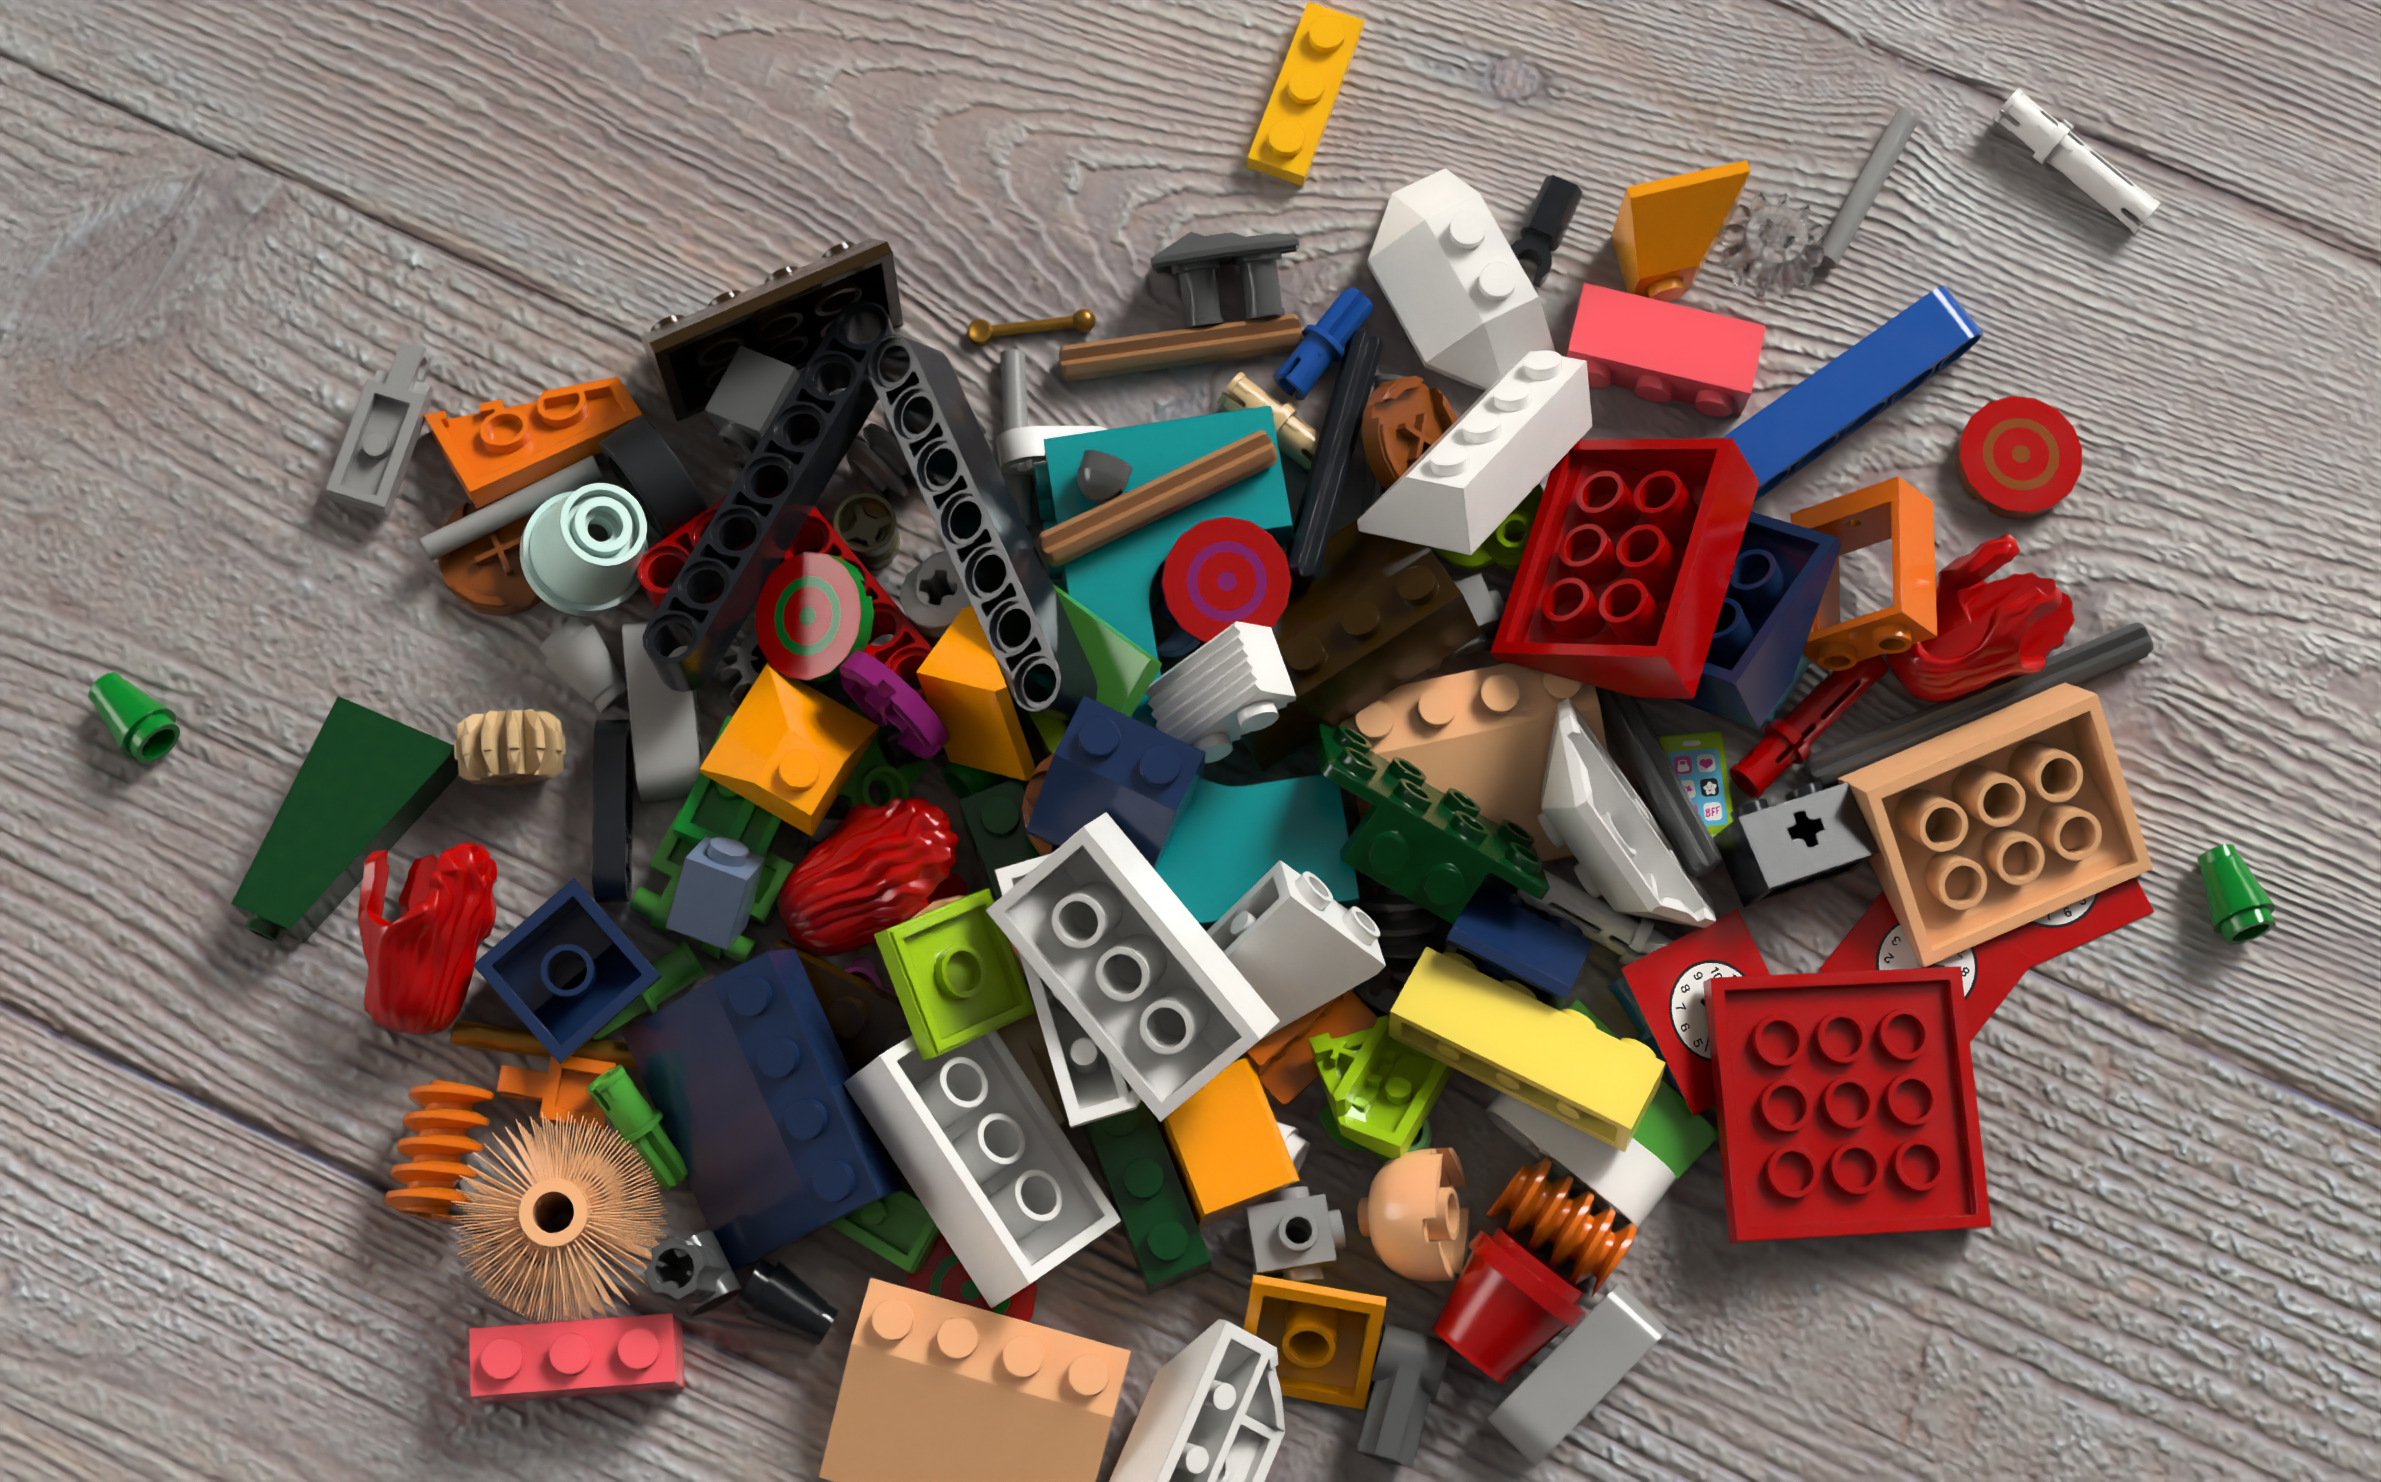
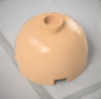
M1453 1148L1416 1150L1404 1153L1401 1158L1390 1159L1384 1163L1371 1183L1369 1197H1362L1359 1201L1358 1225L1361 1235L1363 1237H1371L1375 1253L1391 1271L1407 1279L1421 1281L1457 1280L1455 1274L1461 1273L1466 1264L1470 1233L1469 1208H1461L1459 1210L1458 1198L1454 1187L1467 1186L1459 1156Z

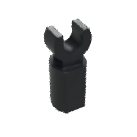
M1555 175L1547 176L1544 179L1520 230L1523 239L1517 240L1510 246L1518 261L1527 258L1537 264L1538 268L1533 281V285L1536 287H1540L1546 282L1552 266L1550 251L1558 249L1582 198V191L1578 185Z

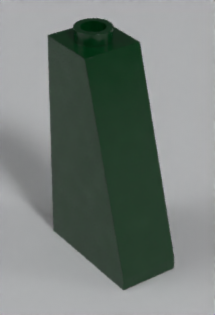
M338 696L231 903L248 919L244 928L277 944H280L284 935L305 943L362 881L364 862L368 855L373 851L386 850L388 852L459 775L458 760L454 758V745Z

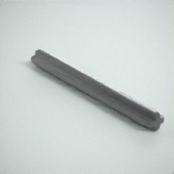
M2133 623L2045 659L2046 666L2042 672L1998 679L1960 698L1948 702H1939L1809 755L1804 762L1806 775L1810 783L1820 781L1823 789L1839 783L1837 779L2059 684L2066 682L2077 686L2147 657L2154 649L2152 639L2143 624Z

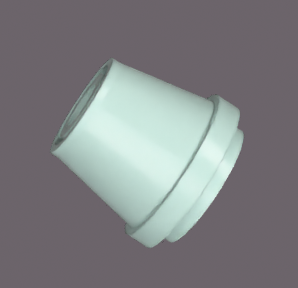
M608 483L588 484L576 491H568L550 498L531 516L521 537L520 563L528 584L544 602L567 614L598 616L619 608L633 596L641 585L637 576V567L642 556L648 551L646 539L647 522L644 511L629 492ZM597 524L604 527L608 533V540L604 542L594 540L588 534V526Z

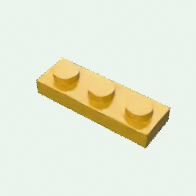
M1309 1L1307 2L1248 154L1247 168L1304 187L1363 33L1365 20Z

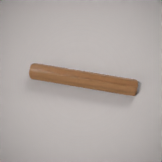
M1286 314L1063 345L1059 350V362L1064 380L1071 382L1294 351L1302 341L1303 334L1298 315Z
M1258 430L1041 532L1038 536L1040 550L1051 567H1059L1273 466L1277 461L1276 448L1268 434L1264 430Z

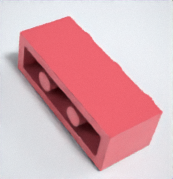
M1584 283L1577 303L1565 357L1587 361L1589 387L1605 388L1609 385H1615L1634 390L1637 396L1652 402H1667L1673 399L1694 404L1698 411L1707 415L1724 417L1732 413L1741 416L1752 392L1766 326Z
M673 1313L469 1328L471 1397L484 1404L685 1389L682 1321Z

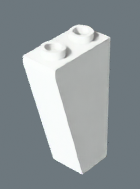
M1281 860L1206 931L1280 1020L1263 1038L1372 978L1386 966L1377 939L1380 936V931L1375 922L1360 908L1353 906L1348 910L1335 901L1327 886L1314 874L1305 871L1300 875Z

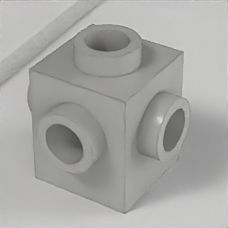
M1292 1187L1281 1189L1269 1195L1271 1203L1246 1206L1244 1218L1255 1275L1272 1278L1283 1276L1284 1280L1306 1284L1316 1283L1324 1280L1323 1270L1334 1267L1337 1261L1335 1251L1346 1249L1344 1226L1340 1210L1328 1211L1325 1194L1310 1196L1308 1187ZM1289 1230H1299L1305 1234L1307 1241L1301 1244L1293 1243L1286 1236V1232Z

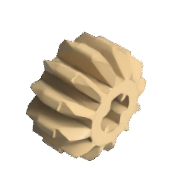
M533 709L489 710L488 713L472 714L456 724L457 739L454 740V758L458 760L459 776L473 785L486 784L488 787L495 785H506L508 787L519 784L531 785L534 782H547L563 772V756H566L565 736H562L561 721L547 711L536 712Z

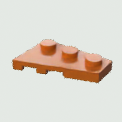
M613 377L543 391L537 402L505 408L501 399L480 403V413L448 419L446 411L425 414L424 418L430 434L473 505L478 509L591 455L595 456L602 453L599 445L601 440L637 416H643L619 377Z

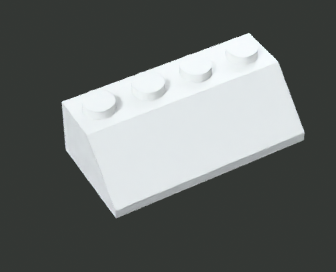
M1550 350L1530 351L1488 388L1357 520L1358 530L1472 555L1593 426L1587 361L1563 357L1559 353Z
M1107 812L1078 830L985 910L1160 1122L1260 1041L1280 1021Z
M996 1030L937 1057L923 1061L912 1035L880 1054L843 1083L991 1309L1033 1283L1122 1221Z

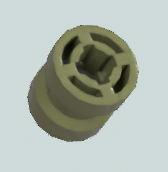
M864 492L853 494L840 504L835 512L834 529L869 572L877 571L891 564L898 554L900 537L895 511L890 503L878 494ZM857 539H859L862 542H867V544H863L859 542Z

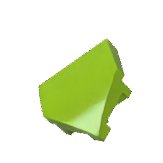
M1388 1015L1378 1017L1372 1028L1331 1039L1329 1032L1309 1038V1047L1340 1134L1388 1158H1401L1410 1148L1453 1073L1454 1068L1389 1037Z

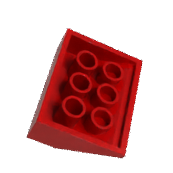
M1733 438L1579 440L1550 471L1490 652L1496 660L1633 697L1694 699L1760 483Z

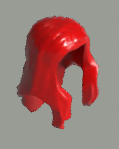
M2005 534L1999 539L1981 543L1970 554L1958 557L1938 573L1936 577L1937 637L1912 644L1908 650L1901 653H1885L1886 659L1897 680L1915 698L1930 703L1948 702L1960 698L1969 692L1981 689L2001 678L2042 672L2046 666L2045 659L2053 649H2058L2064 644V637L2068 635L2075 621L2072 613L2073 602L2068 595L2056 587L2055 580L2039 578L2031 572L2024 575L2014 573L2006 579L1996 580L1988 584L1983 581L2003 565L2011 562L2020 552L2016 539L2010 534Z
M897 797L880 807H870L867 803H861L848 810L841 824L813 848L781 884L777 902L779 916L793 941L800 948L815 956H837L866 945L877 944L874 934L910 920L933 901L957 895L965 896L968 893L967 884L956 873L949 874L950 868L956 863L954 850L959 841L958 835L950 831L949 816L942 808L932 806L925 798H910L903 801Z
M472 842L460 843L448 850L442 851L438 861L434 854L415 859L409 869L407 880L398 899L401 917L395 922L382 918L390 867L387 864L388 852L386 850L373 851L364 862L358 910L361 942L368 964L364 1011L371 1016L378 1026H384L386 1030L421 1036L437 1034L448 1029L461 1011L472 979L477 949L490 936L496 918V904L492 888L498 881L497 865L490 858V853L481 844L477 846Z

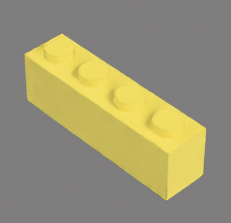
M1427 946L1390 1010L1389 1037L1623 1152H1626L1660 1086L1666 1062L1656 1058L1653 1050L1637 1040L1631 1038L1618 1040L1596 1029L1593 1021L1580 1012L1572 1009H1562L1559 1011L1538 1001L1530 989L1512 980L1499 982L1478 972L1477 967L1466 957L1450 952H1443L1441 954Z

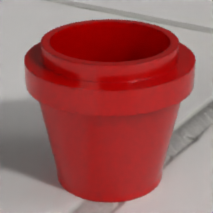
M1498 1228L1492 1237L1479 1230L1468 1244L1472 1253L1432 1329L1472 1364L1504 1385L1507 1379L1567 1326L1575 1329L1586 1315V1312L1577 1305L1584 1294L1576 1286L1510 1234Z

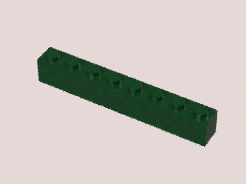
M1015 778L958 800L961 819L994 902L1002 897L995 870L1041 856L1028 839L1022 814L1025 790L1021 780ZM1025 974L1024 979H1025L1026 985H1027V987H1028V990H1029V992H1030V995H1031V997H1032V994H1031V991H1030V988H1029V984H1028V981H1027V977H1026V974ZM1141 1100L1137 1109L1082 1125L1114 1209L1122 1220L1120 1221L1121 1227L1148 1295L1210 1271L1212 1260L1153 1112L1143 1100Z

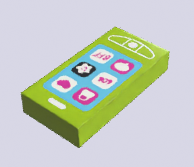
M1722 731L1659 737L1658 740L1714 840V837L1733 822L1730 815L1733 808Z

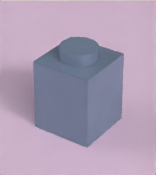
M705 836L685 857L666 928L728 950L747 927L766 858L750 853L748 848L737 840L725 837L712 839Z

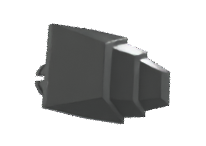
M1190 232L1150 258L1152 268L1154 271H1157V274L1172 272V275H1179L1186 320L1184 324L1185 328L1224 323L1223 317H1221L1215 270L1221 268V265L1233 263V266H1240L1247 310L1246 320L1285 315L1284 308H1282L1276 261L1282 259V254L1297 252L1299 240L1298 238L1278 233L1246 237L1232 232L1209 236Z

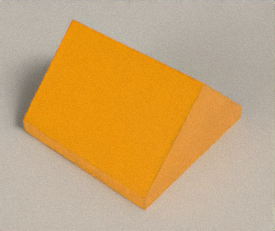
M967 606L961 609L919 667L916 674L929 707L943 723L950 739L944 746L949 762L1029 781L1036 768L1007 685L973 606Z
M1250 1057L1231 1063L1161 1122L1154 1115L1199 1230L1300 1180Z
M1253 1274L1243 1330L1277 1347L1279 1365L1275 1368L1282 1396L1365 1410L1387 1298Z

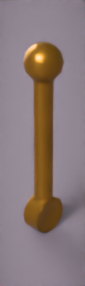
M1082 308L1077 310L1073 316L990 325L984 319H977L969 324L967 332L972 344L985 346L991 341L992 337L1070 328L1087 333L1094 328L1096 317L1089 309Z

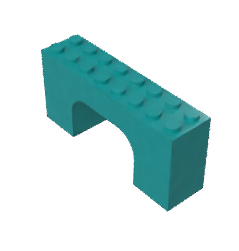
M1271 406L1043 439L1045 461L1034 462L1033 466L1040 521L1052 519V521L1043 522L1044 531L1100 505L1087 499L1077 483V470L1083 453L1086 450L1104 452L1118 457L1131 465L1133 470L1127 487L1122 494L1258 430H1264L1268 434L1277 452L1276 463L1265 470L1059 567H1051L1047 562L1050 579L1062 578L1061 582H1054L1053 584L1158 660L1151 618L1163 599L1160 582L1165 557L1179 536L1201 521L1227 516L1255 523L1274 537L1286 555L1293 525ZM1160 669L1154 677L1153 681H1155L1157 678L1161 676ZM1144 694L1131 718L1157 729L1155 727L1157 720L1151 715L1153 709L1147 704L1150 698ZM1323 774L1247 786H1225L1201 778L1156 869L1158 875L1205 931L1217 922L1279 860L1283 861L1300 875L1305 871L1314 874L1327 886L1333 899L1348 910L1353 906L1357 907L1360 899L1355 870L1353 867L1342 862L1340 850L1349 838L1340 786Z

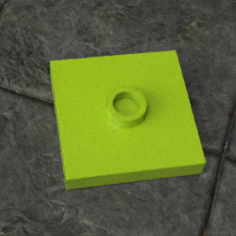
M989 888L874 934L922 1061L937 1057L1037 1012L1009 938L985 911L995 903Z

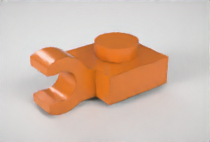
M551 1055L548 1072L501 1065L497 1092L501 1093L500 1097L523 1102H542L539 1114L541 1122V1112H543L544 1122L546 1116L547 1123L549 1119L550 1123L556 1124V1113H558V1124L561 1116V1125H563V1120L564 1125H566L568 1111H570L568 1126H570L571 1115H573L572 1127L574 1119H576L575 1127H577V1122H579L578 1127H580L582 1117L584 1116L582 1128L586 1119L585 1129H587L589 1123L590 1128L595 1118L592 1125L593 1129L598 1121L595 1130H598L601 1125L599 1131H602V1129L605 1130L609 1119L592 1096L588 1094L586 1088L601 1074L611 1068H615L617 1063L570 1056L560 1065Z

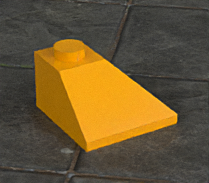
M1747 160L1626 188L1611 240L1627 293L1670 302L1681 297L1686 290L1691 288L1731 222L1751 172Z
M767 662L699 770L703 775L812 837L878 732L879 726L794 678H788Z

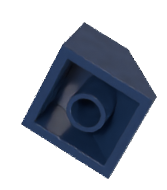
M1083 696L1054 753L1027 825L1026 833L1059 848L1083 826L1107 812L1156 871L1204 774L1206 752Z
M575 878L473 964L560 1065L662 977Z
M1479 886L1454 923L1441 954L1443 952L1458 953L1469 959L1477 967L1478 972L1499 982L1503 980L1518 982L1530 989L1538 1001L1560 1010L1573 987L1592 947V943L1581 938L1583 932L1579 927L1561 917L1548 915L1545 920L1523 909L1525 902L1516 894L1498 886H1490L1489 890Z

